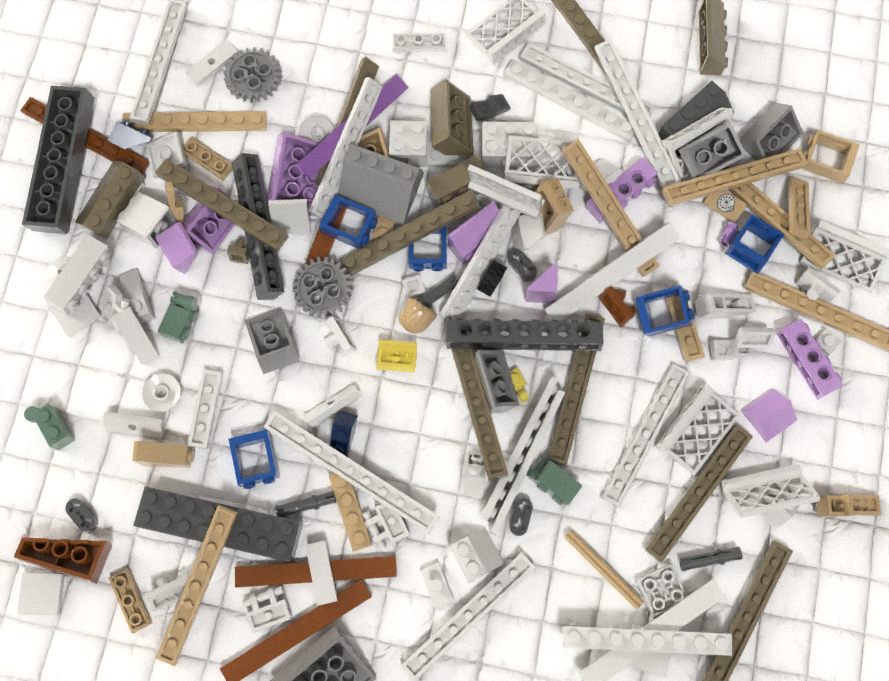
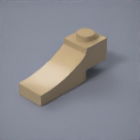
M879 495L820 496V501L816 502L818 517L881 515Z

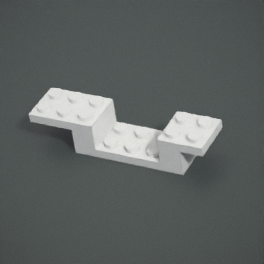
M390 120L389 156L390 158H408V164L414 167L453 168L477 155L484 168H500V159H506L509 135L538 138V122H482V132L473 131V155H444L432 147V131H428L427 121ZM513 139L512 148L517 153L525 146L520 140ZM534 142L529 146L534 155L538 153V142ZM527 149L518 155L520 159L532 158Z

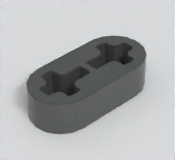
M512 250L508 255L509 265L521 279L526 282L533 281L537 275L536 266L521 250ZM513 256H515V257L520 256V260H519V261L521 262V264H520L517 260H516V261H512V260H513ZM523 267H525L528 271L533 270L532 276H530L529 274L525 275V269Z
M74 498L66 503V513L81 531L92 532L97 528L98 519L84 501ZM73 504L79 505L78 510L81 512L80 514L72 511L74 509ZM83 517L89 520L91 519V521L89 522L91 525L90 527L84 526L86 522L83 519Z
M526 498L519 499L514 506L510 531L515 536L524 535L529 526L533 505ZM525 502L529 510H526L524 515L520 516L521 509L518 508V505H522ZM520 518L522 519L521 526L524 527V530H520L517 533L513 524H517Z

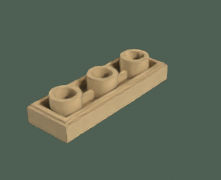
M190 137L183 145L185 156L223 182L233 171L231 163L194 138Z
M126 568L108 577L131 634L151 625V620L130 570ZM129 597L132 599L130 604L127 603Z

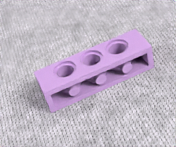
M642 157L617 177L615 182L608 185L624 209L630 199L638 198L645 187L650 188L655 184L658 172ZM632 179H638L640 183H635ZM619 190H625L626 194L620 193ZM590 198L585 208L599 224L604 220L606 221L593 199Z
M802 319L782 328L776 333L817 400L844 386L840 375L832 368L830 359L822 352L820 343L813 338L808 324L803 322ZM797 338H800L804 342V345H800L797 341ZM808 355L814 358V362L808 359ZM818 371L824 374V379L819 377Z

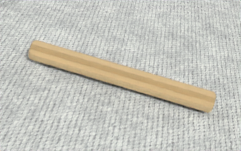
M571 530L565 535V539L635 609L642 606L644 601L574 531Z

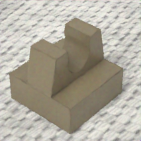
M237 239L235 246H228L227 254L231 262L248 264L249 254L246 246H244V240Z

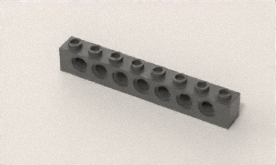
M241 153L232 162L239 204L271 223L259 157L255 154ZM245 232L257 300H275L285 292L277 251Z
M453 318L447 320V349L601 351L604 344L603 322H597L596 320H589L587 322H578L577 320L560 322L554 319L548 321H539L537 319L520 321L518 319L501 321L500 319L481 320L478 318L471 320ZM463 331H469L470 334H469V335H463L462 332H463ZM488 331L490 334L482 335L481 332ZM506 331L509 335L503 336L500 333ZM520 332H527L529 335L522 336ZM546 332L548 335L541 336L539 333ZM564 332L568 336L563 337L560 336L558 333ZM583 332L587 336L581 337L578 333Z

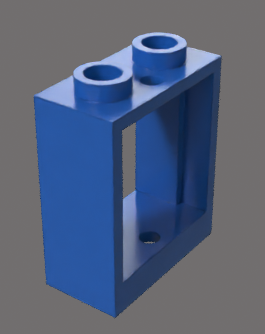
M335 194L319 224V229L322 234L360 249L369 242V233L371 229L376 228L378 219L376 211ZM342 207L367 217L357 238L332 227Z
M752 214L725 254L758 274L766 265L784 234ZM747 230L770 244L764 256L740 242Z
M446 226L432 233L442 234V258L414 259L413 243L409 245V269L417 272L424 271V269H432V271L447 269Z
M679 285L636 297L644 335L650 337L693 325L692 320L695 319L693 309L689 308L688 305L690 295L687 289L685 290V288ZM679 295L685 320L654 328L649 303Z
M267 429L228 439L238 486L250 489L256 487L257 483L270 484L274 483L275 479L280 478L271 433ZM265 442L271 472L243 478L238 448Z

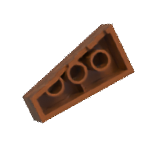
M22 537L13 557L22 562L97 584L112 545L102 540H59Z

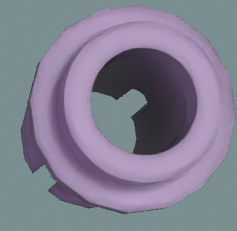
M734 222L725 224V230L718 242L723 246L729 247L735 233L739 232V226Z

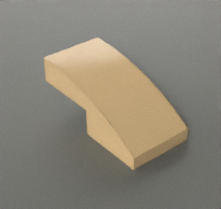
M164 182L170 209L177 221L182 224L184 223L181 198H175L172 182Z

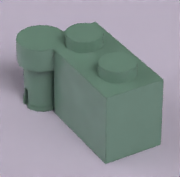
M174 291L172 295L175 297L171 296L170 302L174 304L169 305L157 332L163 337L183 344L190 335L192 323L198 318V309L196 308L198 299L197 297L186 296Z
M51 404L41 409L30 406L24 411V418L31 423H37L49 447L60 450L75 441L57 407Z
M541 458L536 467L527 474V477L537 484L536 487L540 491L550 493L553 496L551 499L559 505H569L583 486L554 462L548 461L547 463V460Z

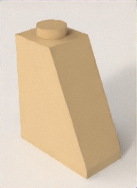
M134 441L132 461L146 467L190 468L191 462L193 463L194 451L188 445Z

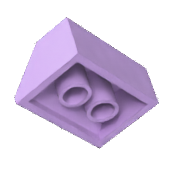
M211 186V187H213L214 189H216V190H218L219 192H221L222 194H224V195H226L227 197H229V196H228L223 190H221L219 187ZM199 202L195 204L184 219V223H182L191 241L211 254H214L234 227V224Z
M491 202L448 235L449 249L462 264L466 261H471L497 216L499 210L494 202Z

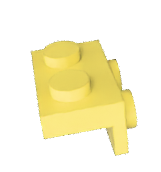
M379 340L376 370L415 373L417 343Z

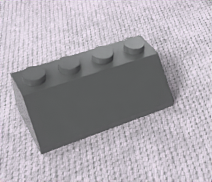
M711 80L661 126L658 133L660 139L665 140L720 107L732 108L726 92ZM675 150V152L681 157L679 150Z

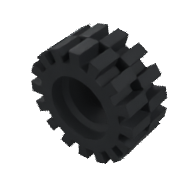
M494 260L477 290L491 297L507 267Z

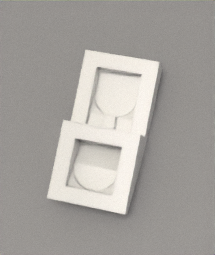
M735 338L731 340H712L709 342L712 360L752 358L753 352L752 348H737L733 344Z

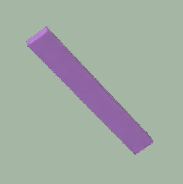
M397 74L382 87L366 126L409 88ZM348 118L297 163L309 178L331 159Z

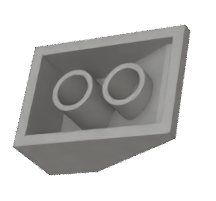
M729 120L713 127L678 149L693 179L715 173L747 156Z
M281 308L244 320L263 374L300 361Z

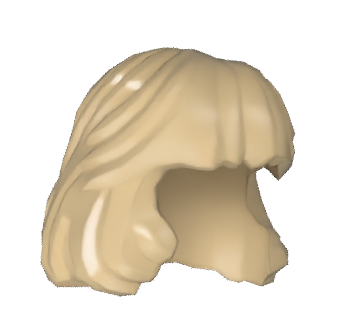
M410 297L406 302L404 310L400 313L398 321L406 331L418 334L424 332L436 319L437 313L430 307L427 308L418 300Z

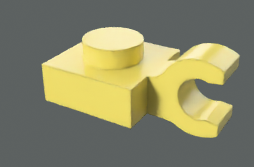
M517 367L510 371L516 394L520 402L524 403L529 400V396L523 388L527 386V383Z

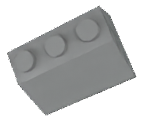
M774 103L740 137L746 153L757 161L785 153L804 133L793 106Z
M476 351L474 359L490 413H503L519 406V400L504 351Z

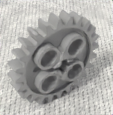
M247 47L245 53L239 50V56L233 54L234 60L228 59L230 65H225L227 71H223L225 76L223 79L231 95L235 94L236 99L242 97L243 102H245L248 98L250 103L253 102V99H256L259 103L261 97L267 100V94L273 96L272 90L278 91L276 85H281L279 79H282V70L275 55H270L269 51L264 53L263 48L256 51L255 47H253L252 51H249Z
M318 257L317 262L310 259L311 265L304 263L305 269L299 268L298 270L301 274L294 276L298 279V282L292 283L297 286L292 292L298 294L294 297V300L300 301L298 306H304L303 312L307 313L309 311L311 316H314L315 313L318 318H321L322 313L325 318H328L329 313L336 316L335 310L342 312L340 306L347 307L348 305L345 300L352 299L348 296V293L354 292L349 288L354 283L348 281L352 275L346 274L348 269L346 267L342 268L343 264L341 262L337 263V260L334 258L330 261L328 257H325L323 261L322 258ZM331 271V277L329 279H325L324 276L326 272ZM314 278L313 286L308 287V281ZM322 284L326 285L324 286V291L320 290L322 288ZM338 288V294L332 297V290ZM320 295V296H321V301H320V303L315 304V303H314L315 297Z

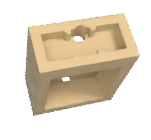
M817 130L813 136L810 135L807 139L806 146L808 148L803 154L808 165L801 169L843 184L850 176L860 144ZM816 144L845 154L840 170L811 160Z
M555 178L542 182L535 191V193L542 195V199L545 200L541 210L545 235L558 231L574 211L559 179Z

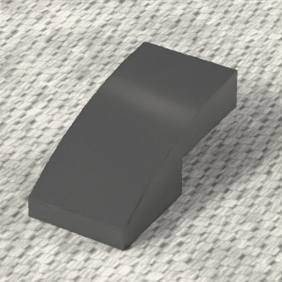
M503 94L491 95L486 100L472 102L469 106L476 121L498 116L511 109Z

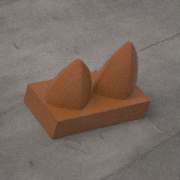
M610 286L599 296V300L618 325L623 327L634 317L635 306L625 304L623 301L627 290L614 289Z

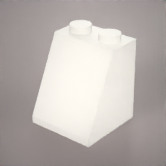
M140 192L130 199L129 205L120 212L116 220L123 229L158 250L160 245L155 237L178 222L169 206Z

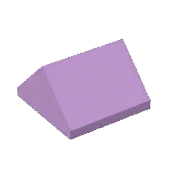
M177 222L155 238L172 268L185 274L188 272L198 251L181 222Z
M556 264L552 265L527 288L526 302L553 303L555 301L558 280V266Z
M773 389L741 411L766 443L797 421L791 400Z

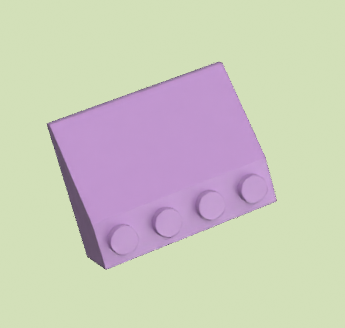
M283 132L277 138L267 193V203H269V200L307 199L309 211L319 188L315 182L320 169L309 178L297 163L319 144L318 142Z

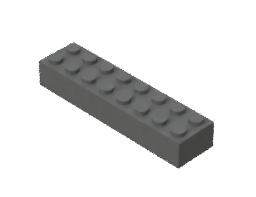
M52 85L50 87L22 225L33 232L68 234L95 99L86 88Z
M144 487L133 526L203 542L217 506L222 505L238 512L224 548L285 562H294L303 523L300 521Z

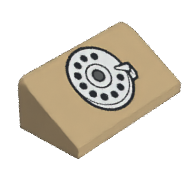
M726 190L708 195L703 203L734 223L747 206L745 202Z

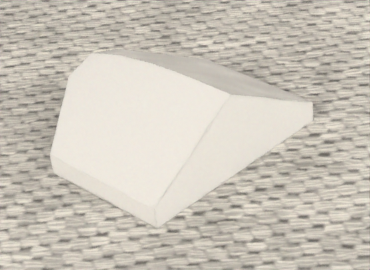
M541 212L537 219L528 215H521L517 218L511 229L514 248L525 251L546 237Z

